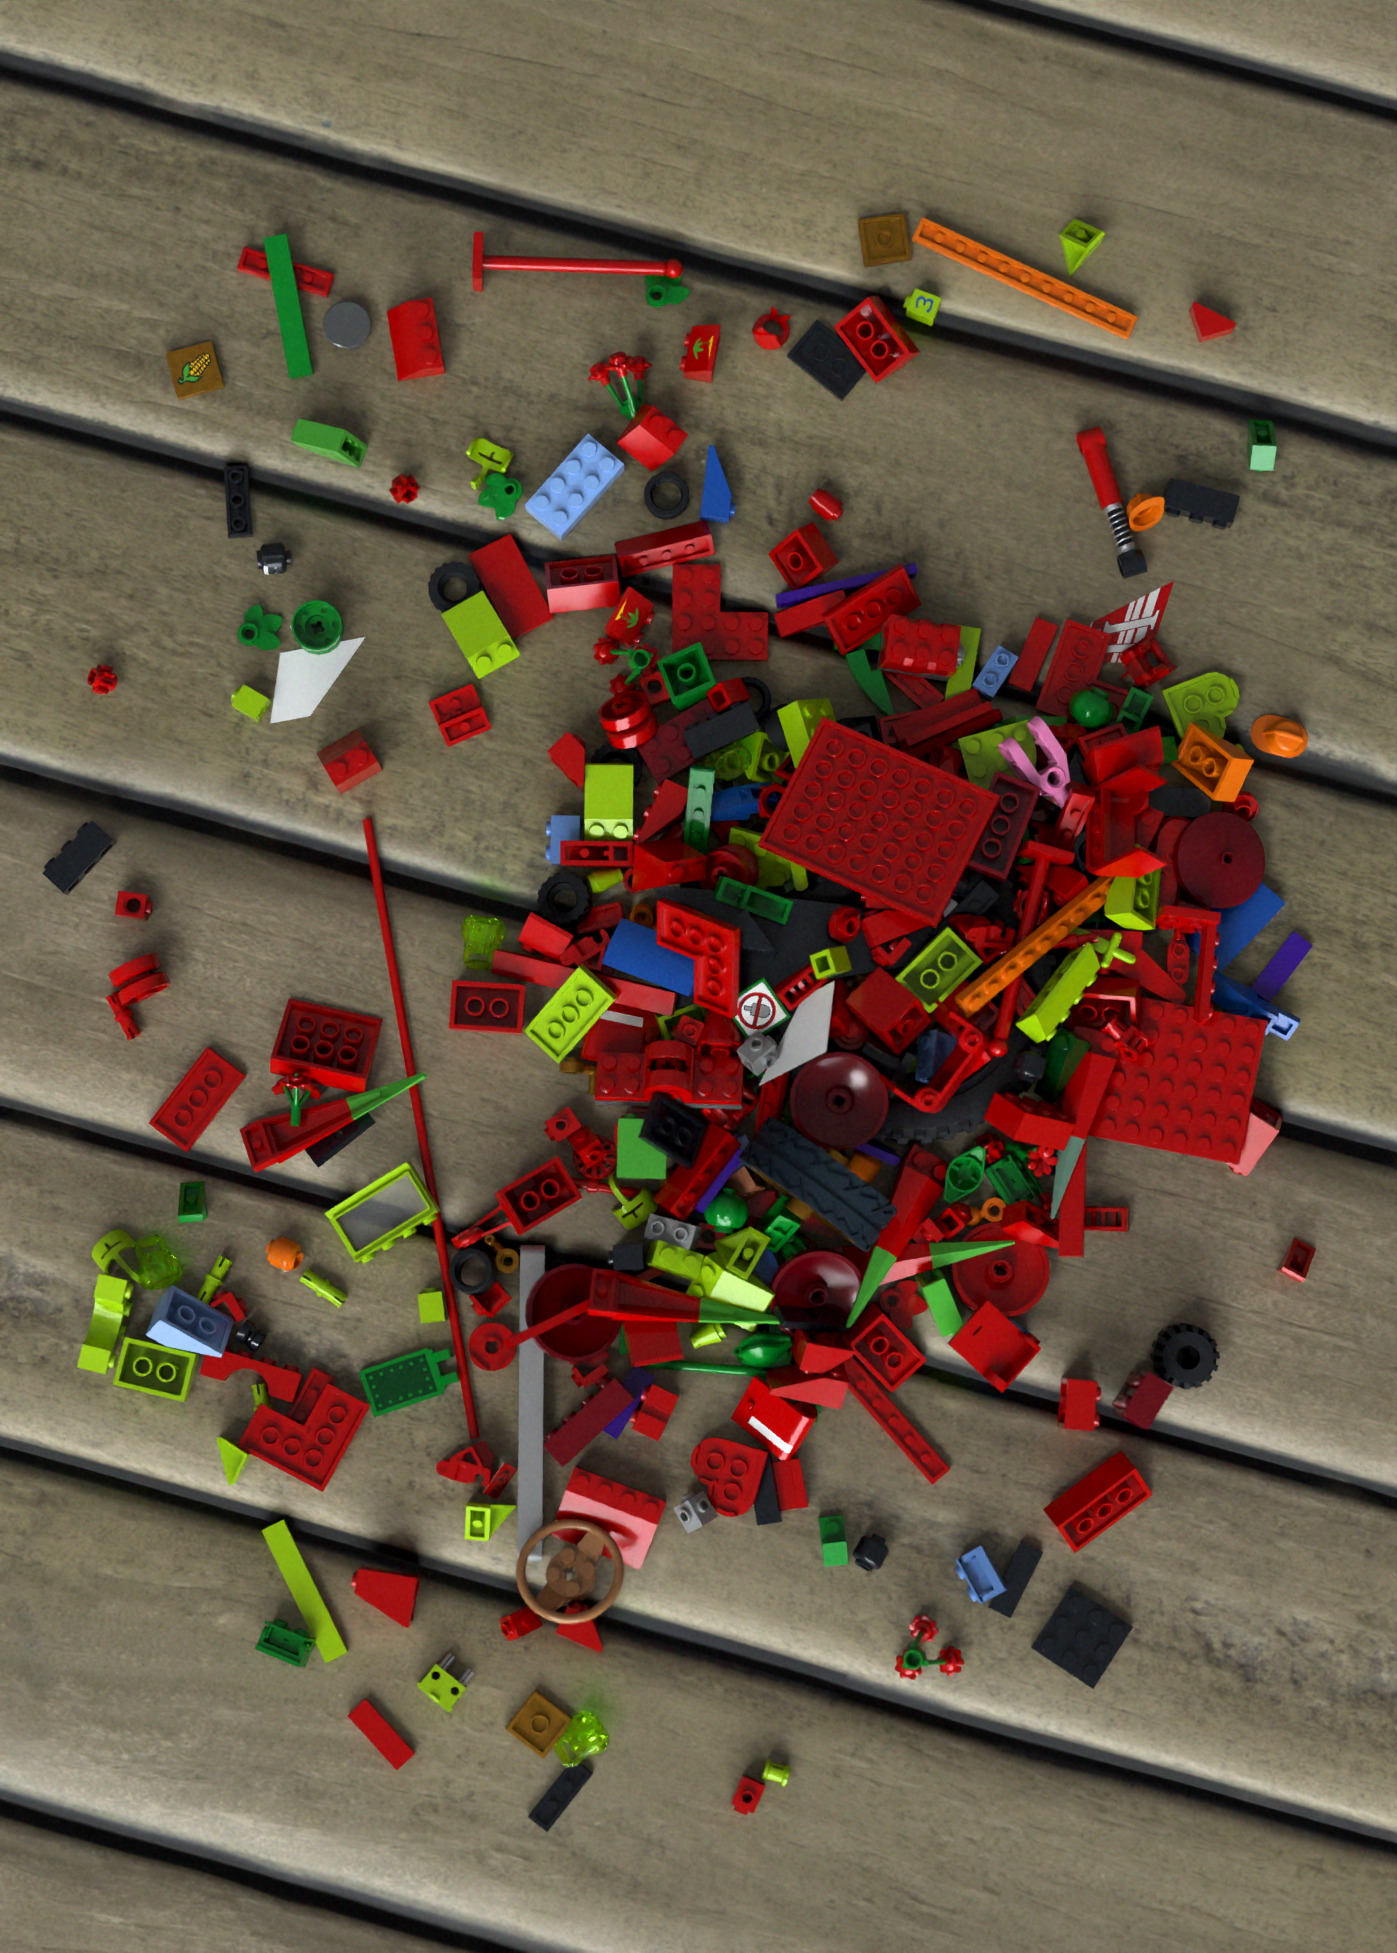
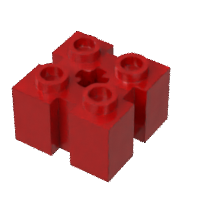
M654 1383L651 1388L646 1386L640 1398L644 1403L640 1410L635 1409L629 1421L633 1424L632 1430L659 1441L679 1395Z

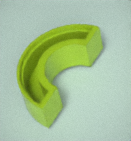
M104 1273L98 1274L93 1296L95 1297L93 1316L87 1336L82 1344L78 1368L106 1374L109 1368L114 1369L117 1361V1354L115 1353L120 1339L124 1340L128 1326L124 1325L126 1316H130L133 1303L129 1302V1298L132 1295L134 1284H131L130 1280Z

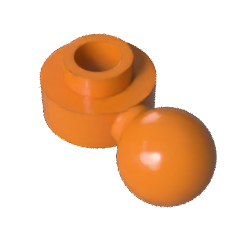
M644 903L635 905L630 913V921L657 931V922L654 921L655 913L653 908ZM644 912L647 916L642 917L639 913Z
M999 1198L988 1199L981 1209L976 1206H969L973 1219L968 1224L976 1225L982 1218H986L990 1222H1001L1003 1208L1007 1206ZM994 1206L1000 1208V1212L997 1215L991 1213V1209Z

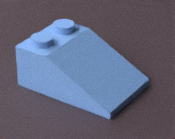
M171 1285L158 1299L146 1335L167 1347L221 1357L224 1353L234 1319Z

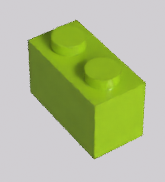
M661 1240L651 1241L644 1265L691 1280L697 1279L704 1255Z

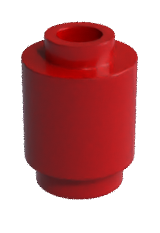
M818 488L808 501L812 506L811 509L828 522L832 519L837 521L844 512V509L841 508L844 503L826 489L823 491L821 488Z

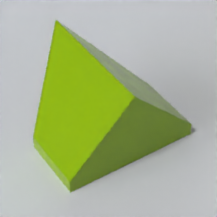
M1075 218L1059 234L1069 277L1101 245L1105 235L1102 230Z
M749 1226L746 1229L714 1241V1245L725 1268L747 1280L771 1238Z
M218 1437L216 1440L228 1485L236 1484L252 1455L236 1446L237 1443L227 1437Z
M476 1501L466 1502L465 1539L489 1541L492 1534L517 1505Z

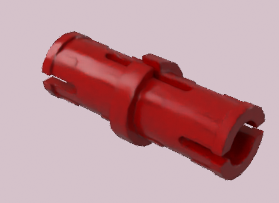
M119 991L105 999L115 1014V1021L120 1023L129 1041L142 1033L132 1017V1010H128L127 1006H122L117 995Z

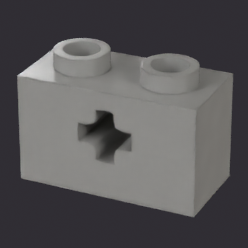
M650 1214L644 1237L652 1240H661L681 1248L696 1251L702 1228Z

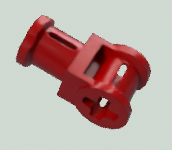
M1116 1013L1112 1014L1101 1027L1103 1032L1107 1031L1115 1039L1113 1045L1119 1049L1120 1053L1132 1062H1136L1143 1048L1148 1047L1151 1043L1150 1038L1144 1032L1137 1030L1133 1025L1128 1027L1118 1019Z

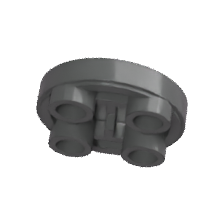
M343 301L333 305L327 311L323 321V329L331 344L337 348L352 351L358 349L368 339L371 333V320L369 314L361 305L351 301Z

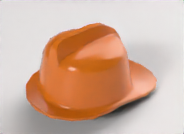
M1136 493L1135 497L1129 501L1126 507L1131 530L1144 531L1156 525L1164 513V498L1161 496L1154 497L1149 493Z
M1265 715L1258 718L1251 727L1250 736L1253 744L1264 752L1285 758H1293L1299 756L1307 746L1308 737L1305 729L1301 724L1276 715Z

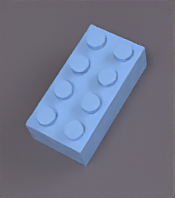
M587 434L525 504L526 511L563 541L625 471L624 464L591 435Z

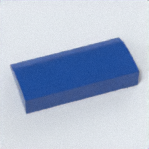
M1262 882L1256 892L1242 904L1230 908L1212 910V912L1221 913V920L1217 925L1220 939L1214 956H1217L1215 971L1221 973L1286 904ZM1197 931L1196 933H1190L1186 938L1189 949L1199 957L1201 934Z
M622 918L610 940L602 964L686 996L694 997V959L658 945L656 930Z

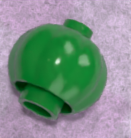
M1094 686L1091 691L1083 688L1074 693L1069 702V712L1076 721L1075 724L1083 726L1086 731L1088 729L1099 730L1106 727L1114 715V706L1107 701L1110 695Z
M722 1188V1192L717 1193L705 1209V1219L709 1225L715 1226L714 1231L734 1234V1228H741L747 1222L749 1217L748 1203L744 1198L736 1194L737 1189Z

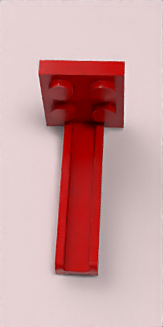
M1163 905L1157 910L1156 925H1158L1159 929L1172 930L1173 927L1181 928L1182 932L1185 933L1201 931L1193 1021L1196 1024H1204L1212 1017L1213 1004H1210V997L1215 990V980H1212V975L1217 967V956H1214L1220 939L1217 925L1220 923L1221 913Z

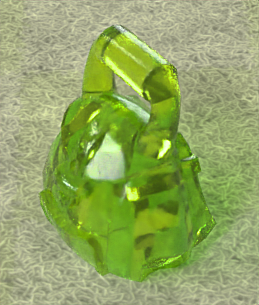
M737 740L727 748L711 753L706 757L704 764L706 767H715L714 776L716 778L730 780L748 770L752 762V755L750 750L743 746L740 740Z
M476 915L467 916L463 920L460 933L464 939L463 962L468 969L487 970L492 966L494 951L498 949L506 933L505 925L501 920ZM471 953L487 954L488 961L469 959Z
M156 1234L137 1240L135 1244V1253L139 1263L137 1275L138 1281L144 1289L158 1290L174 1285L181 1280L183 1266L173 1256L172 1252L168 1251L167 1243L162 1237ZM156 1244L161 1246L160 1250H153L146 1254L141 1250V1248Z
M582 1711L573 1717L568 1728H566V1734L561 1736L556 1742L554 1751L564 1767L572 1768L588 1756L602 1753L609 1744V1735L598 1717L591 1712ZM568 1742L570 1749L575 1753L576 1756L573 1760H571L562 1746L563 1743Z

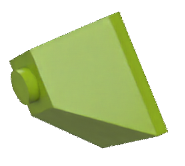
M757 732L740 740L737 756L747 778L758 783L775 782L785 787L786 782L775 775V771L789 756L790 751L784 752L773 745L767 734L763 732Z

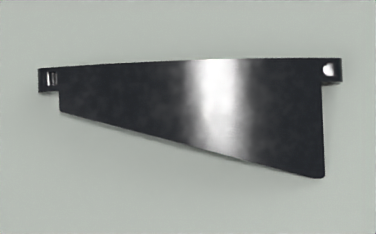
M663 886L656 890L657 900L664 897L726 923L743 911L713 900L712 896L715 890ZM785 898L793 901L785 925L750 913L779 953L769 955L740 950L738 993L762 977L765 978L773 989L777 984L811 963V955L835 947H846L852 970L834 977H828V980L872 973L878 967L884 971L903 968L935 937L932 933L933 926H928L897 938L899 941L906 937L912 944L891 967L887 968L886 966H880L873 959L874 955L870 952L873 948H869L861 925L856 937L847 943L834 940L829 933V921L837 908L841 906L855 908L859 912L861 920L866 918L865 913L875 909ZM894 940L889 941V942L884 943V944L879 945V946H880L884 951H886L887 953H889V952L886 950V948H887ZM813 972L808 974L813 981L817 980ZM805 978L801 980L803 984H808ZM678 993L675 1009L696 1005V1003H693L694 997Z

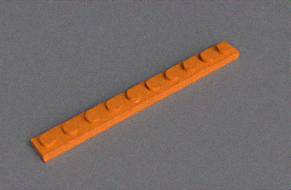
M922 217L912 238L913 242L1125 340H1128L1138 319L1137 316L926 218Z
M1100 876L958 994L955 999L960 1015L966 1019L969 1018L1067 936V934L1104 905L1107 900V892L1115 877Z

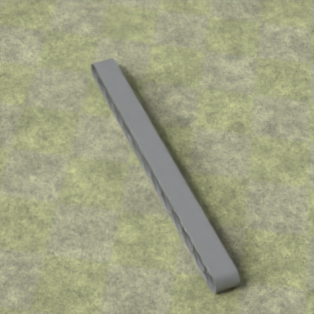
M521 1245L520 1331L527 1329L525 1306L529 1292L535 1282L545 1273V1245ZM532 1338L519 1344L517 1556H519L523 1545L529 1537L543 1527L545 1352L537 1346ZM543 1539L532 1549L527 1561H543Z

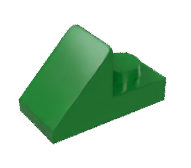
M205 1181L180 1183L179 1223L204 1221L207 1218Z
M843 1515L819 1517L824 1567L848 1564Z

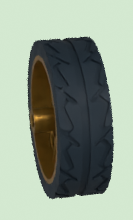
M768 1116L763 1122L764 1124L755 1133L756 1138L750 1140L738 1159L781 1194L791 1198L786 1207L798 1217L807 1221L810 1215H812L864 1252H868L879 1238L881 1229H885L897 1213V1208L873 1187L846 1168L850 1161L831 1147L826 1152L787 1125Z

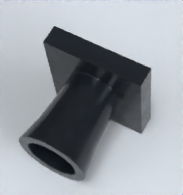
M869 1034L858 1056L869 1061L880 1074L900 1086L916 1057L918 1045L911 1042L905 1048L902 1055H897L889 1047ZM887 1087L888 1096L893 1099L895 1093Z

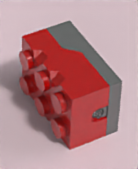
M890 614L882 624L877 670L947 682L956 673V668L962 665L964 660L965 648L960 643L961 626L946 623L936 624L929 620L909 619L907 616Z

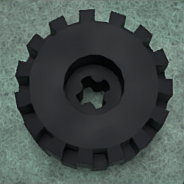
M1180 1323V1325L1172 1324L1168 1326L1166 1331L1161 1330L1157 1334L1160 1337L1157 1342L1153 1341L1152 1347H1154V1352L1150 1354L1151 1360L1154 1361L1153 1368L1155 1372L1165 1382L1182 1389H1190V1387H1201L1202 1382H1209L1213 1378L1211 1373L1213 1370L1217 1371L1219 1365L1216 1364V1359H1220V1355L1216 1351L1215 1347L1217 1344L1215 1340L1210 1337L1208 1332L1195 1325ZM1185 1351L1188 1354V1358H1183L1182 1360V1358L1178 1357V1354Z

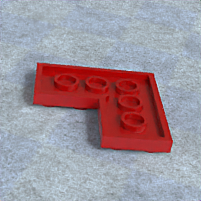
M673 565L672 654L701 642L708 661H768V612H720L721 565Z
M1066 619L1034 710L1051 716L1067 717L1068 722L1075 724L1076 721L1069 712L1070 699L1077 691L1083 688L1091 691L1094 686L1110 695L1107 701L1114 706V715L1111 722L1102 729L1113 726L1129 691L1097 680L1112 634Z
M663 897L658 900L657 944L694 959L693 1003L731 1019L737 1016L740 928Z
M326 1382L303 1425L259 1403L236 1446L323 1492L370 1405Z

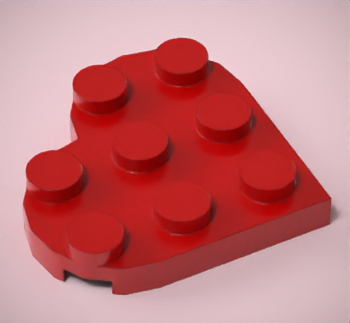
M721 1437L706 1438L695 1447L691 1455V1467H693L694 1474L698 1477V1480L708 1485L707 1496L716 1512L723 1516L736 1517L745 1514L753 1506L769 1452Z

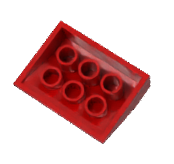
M289 998L271 1054L270 1073L286 1076L292 1072H301L304 1076H308L310 1078L309 1081L312 1083L363 1093L366 1091L383 1019Z
M575 1466L554 1522L563 1519H578L599 1526L618 1545L624 1564L641 1570L666 1500ZM563 1529L549 1535L577 1545L588 1532L578 1529ZM605 1545L601 1555L613 1559Z

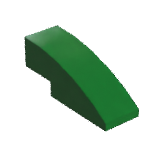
M862 649L846 654L845 660L849 671L867 700L884 716L895 715L881 670L871 672L865 650Z
M1132 684L1114 725L1122 722L1127 735L1137 733L1154 698V694Z
M724 876L719 877L712 896L713 900L743 911L746 909L754 915L784 925L793 905V901Z

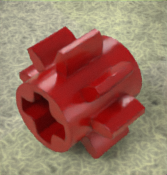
M400 474L394 480L392 479V488L389 489V492L398 504L401 501L409 504V502L417 498V490L420 489V486L411 474L408 477Z
M103 664L97 665V668L90 670L87 682L93 686L92 692L102 695L108 694V691L115 689L118 677L112 673L113 667Z
M983 1134L976 1140V1145L986 1150L985 1163L992 1164L1001 1158L1000 1151L1005 1150L997 1135Z

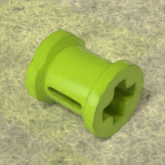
M767 1758L761 1780L770 1779L780 1782L782 1786H786L791 1765L783 1766L773 1763L771 1759Z

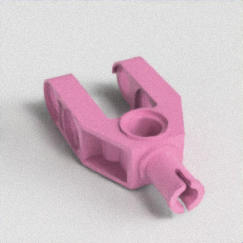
M1035 716L1027 722V726L1035 738V744H1039L1048 758V766L1037 772L1020 745L1012 737L1002 741L998 748L1019 780L1040 787V795L1043 797L1053 796L1062 809L1069 794L1065 788L1066 784L1070 782L1067 756L1047 724L1040 717ZM1049 773H1050V774L1052 775V777H1053V782H1052V784H1050L1049 781H1048V774H1049Z

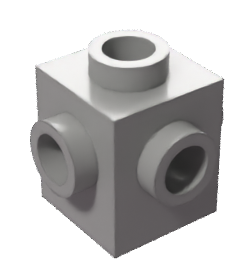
M759 1031L753 1036L748 1037L737 1049L741 1062L756 1076L771 1067L779 1058L776 1051V1042L770 1036L765 1037Z
M704 1491L696 1495L693 1492L680 1498L682 1503L674 1507L687 1533L704 1526L718 1517Z

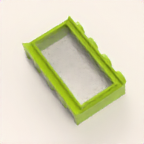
M409 1161L324 1214L331 1221L353 1257L354 1262L362 1261L365 1264L376 1257V1251L381 1248L386 1251L396 1245L395 1239L402 1235L404 1238H407L417 1232L415 1227L419 1224L424 1223L426 1226L436 1220V1214L441 1210L412 1162Z

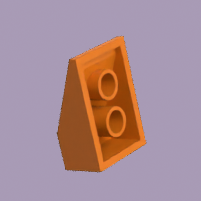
M1190 722L1177 750L1179 760L1171 762V764L1213 800L1235 802L1254 760L1239 747L1198 724Z

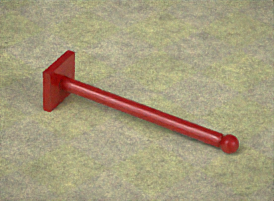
M475 232L473 235L472 282L473 290L483 292V269L662 276L666 274L670 278H677L683 272L682 263L677 259H670L665 262L484 255L483 232Z
M1032 840L1019 845L1015 856L1033 860L1035 864L1015 947L1034 932L1049 865L1065 866L1072 863L1075 857L1074 852ZM1024 972L1004 989L993 1035L994 1038L989 1042L988 1046L993 1056L1001 1057L1008 1050L1006 1040L1009 1036Z

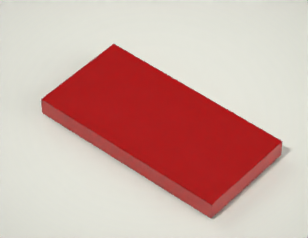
M511 534L468 555L512 640L554 619Z
M899 563L821 614V617L839 653L844 656L882 631V624L890 614L905 616L922 605L904 566Z
M207 1046L150 1120L149 1124L188 1153L246 1078V1075Z

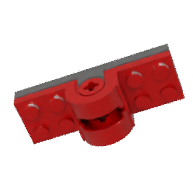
M673 1040L652 1042L645 1047V1054L598 1052L595 1102L596 1105L649 1106L653 1093H660L682 1108L742 1109L745 1065L741 1062L740 1057L695 1055L693 1047Z

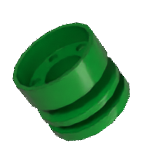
M313 600L302 604L294 613L291 622L293 636L300 647L308 653L316 655L330 653L342 641L344 633L342 619L335 607L325 601ZM320 623L324 632H318L316 635L313 626L318 627Z

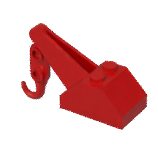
M1174 928V935L1167 947L1166 972L1141 949L1143 932L1084 929L1090 933H1097L1099 937L1108 941L1111 940L1115 932H1120L1122 939L1118 948L1136 957L1134 964H1129L1113 957L1110 966L1103 968L1100 964L1103 954L1095 951L1100 964V968L1095 973L1097 976L1106 977L1110 975V972H1113L1124 979L1140 980L1141 988L1161 999L1174 1004L1184 1003L1186 994L1182 989V985L1186 983L1189 976V947L1181 928ZM1068 946V947H1064V948L1068 951V953H1070L1071 951L1077 949V948L1069 949V946Z
M556 1156L494 1193L500 1206L470 1228L459 1233L451 1241L456 1250L511 1224L517 1234L522 1235L583 1197L559 1156ZM502 1209L509 1218L485 1231L478 1227Z

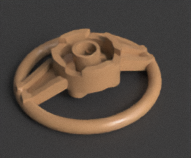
M578 1519L558 1520L538 1529L523 1545L516 1564L517 1585L527 1605L543 1618L563 1624L585 1622L603 1613L617 1598L624 1579L623 1557L614 1539L599 1526ZM563 1529H578L588 1532L573 1550L566 1548L550 1560L545 1574L547 1583L535 1599L526 1580L527 1560L535 1545L547 1535ZM606 1545L614 1562V1579L604 1599L593 1608L580 1613L564 1614L555 1612V1610L568 1603V1601H582L591 1594L595 1586V1566ZM575 1573L576 1578L574 1580L572 1578L567 1580L566 1574Z

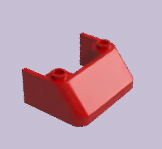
M1137 765L1094 786L1089 791L1094 792L1096 797L1086 819V869L1097 876L1139 878L1167 865L1166 859L1141 846L1135 848V815L1147 808L1149 791L1167 783L1165 777L1142 765Z
M939 999L934 1003L965 1027L958 1036L957 1046L926 1087L920 1088L915 1095H912L881 1074L879 1077L892 1092L919 1110L928 1113H937L944 1108L986 1051L990 1042V1038L984 1030L961 1016Z

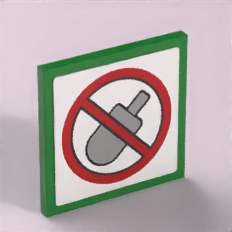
M764 977L738 993V1015L733 1017V1020L746 1039L758 1031L764 1035L791 1017Z

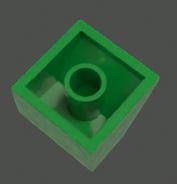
M701 642L657 661L671 701L680 712L704 700L707 697L706 693L717 685Z

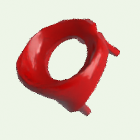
M771 307V313L762 315L753 325L751 331L756 343L767 350H776L782 347L789 337L790 327L786 321L791 316L787 314L782 316L778 314L774 307ZM769 321H775L782 327V333L779 336L769 333L763 328L764 324Z
M775 782L769 786L759 787V789H763L758 799V810L761 818H771L774 813L767 806L766 800L768 795L774 791H778L783 795L786 789Z
M1019 889L1018 896L1013 902L1014 911H1016L1020 921L1023 914L1022 904L1027 898L1028 889L1023 892ZM1044 890L1041 898L1042 908L1037 915L1035 926L1044 924L1051 914L1050 894Z

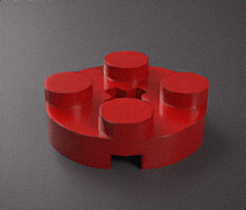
M492 1322L477 1327L470 1335L468 1342V1351L472 1362L477 1367L487 1371H497L507 1367L516 1355L517 1346L506 1348L503 1340L514 1335L512 1331L503 1324ZM496 1340L498 1342V1352L492 1351L488 1353L486 1351L488 1349L486 1343Z

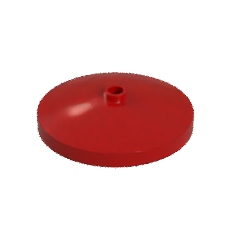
M991 1222L973 1229L961 1242L1013 1240L1015 1243L952 1263V1280L959 1297L973 1311H976L987 1299L1007 1319L1014 1318L1028 1312L1042 1298L1049 1281V1260L1043 1245L1017 1239L1001 1229L1002 1222ZM1002 1270L1004 1272V1275L1001 1274L1000 1276L996 1275V1271Z

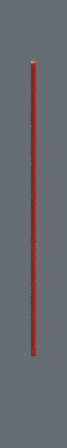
M372 818L363 819L362 822L407 1078L416 1075L373 823ZM417 1083L410 1087L409 1091L425 1183L440 1208ZM441 1212L436 1214L437 1219L432 1223L470 1439L480 1438L454 1286L449 1277L450 1264Z

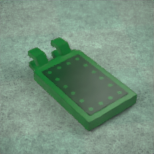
M428 1347L359 1371L374 1418L444 1394L443 1391H446V1385L460 1381L457 1371L441 1376L437 1362L452 1358L450 1348L433 1353V1350H429Z

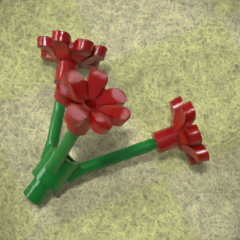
M1009 1141L1005 1149L1010 1151L1012 1156L1018 1158L1040 1194L1038 1197L1042 1202L1040 1209L1048 1212V1214L1051 1213L1052 1199L1046 1191H1043L1034 1174L1038 1177H1041L1043 1172L1046 1175L1050 1174L1052 1171L1050 1165H1056L1058 1162L1057 1158L1051 1157L1054 1152H1058V1150L1040 1145L1024 1146L1020 1143L1015 1144Z

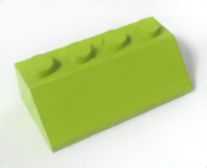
M1089 942L1068 953L1015 1025L1036 1043L1045 1039L1049 1041L1057 1032L1056 1025L1059 1022L1062 1023L1071 1012L1068 1009L1072 1004L1075 1005L1084 996L1083 989L1086 986L1089 987L1096 980L1097 975L1095 973L1100 968V964L1093 946Z

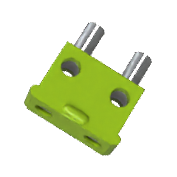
M448 1653L439 1665L435 1664L423 1681L417 1683L421 1691L447 1712L452 1711V1706L467 1689L465 1687L466 1683L474 1675L472 1670L461 1684L462 1680L471 1670L470 1668H467L458 1681L445 1670L455 1659L454 1655L441 1668L452 1653ZM435 1671L440 1673V1678L437 1680L432 1678V1673ZM453 1687H457L459 1689V1693L457 1695H453L451 1693V1689Z

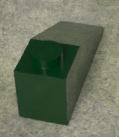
M1060 1027L1047 1048L1045 1054L1047 1058L1046 1068L1042 1079L1037 1080L1034 1092L1051 1105H1054L1091 1046V1043L1075 1031Z

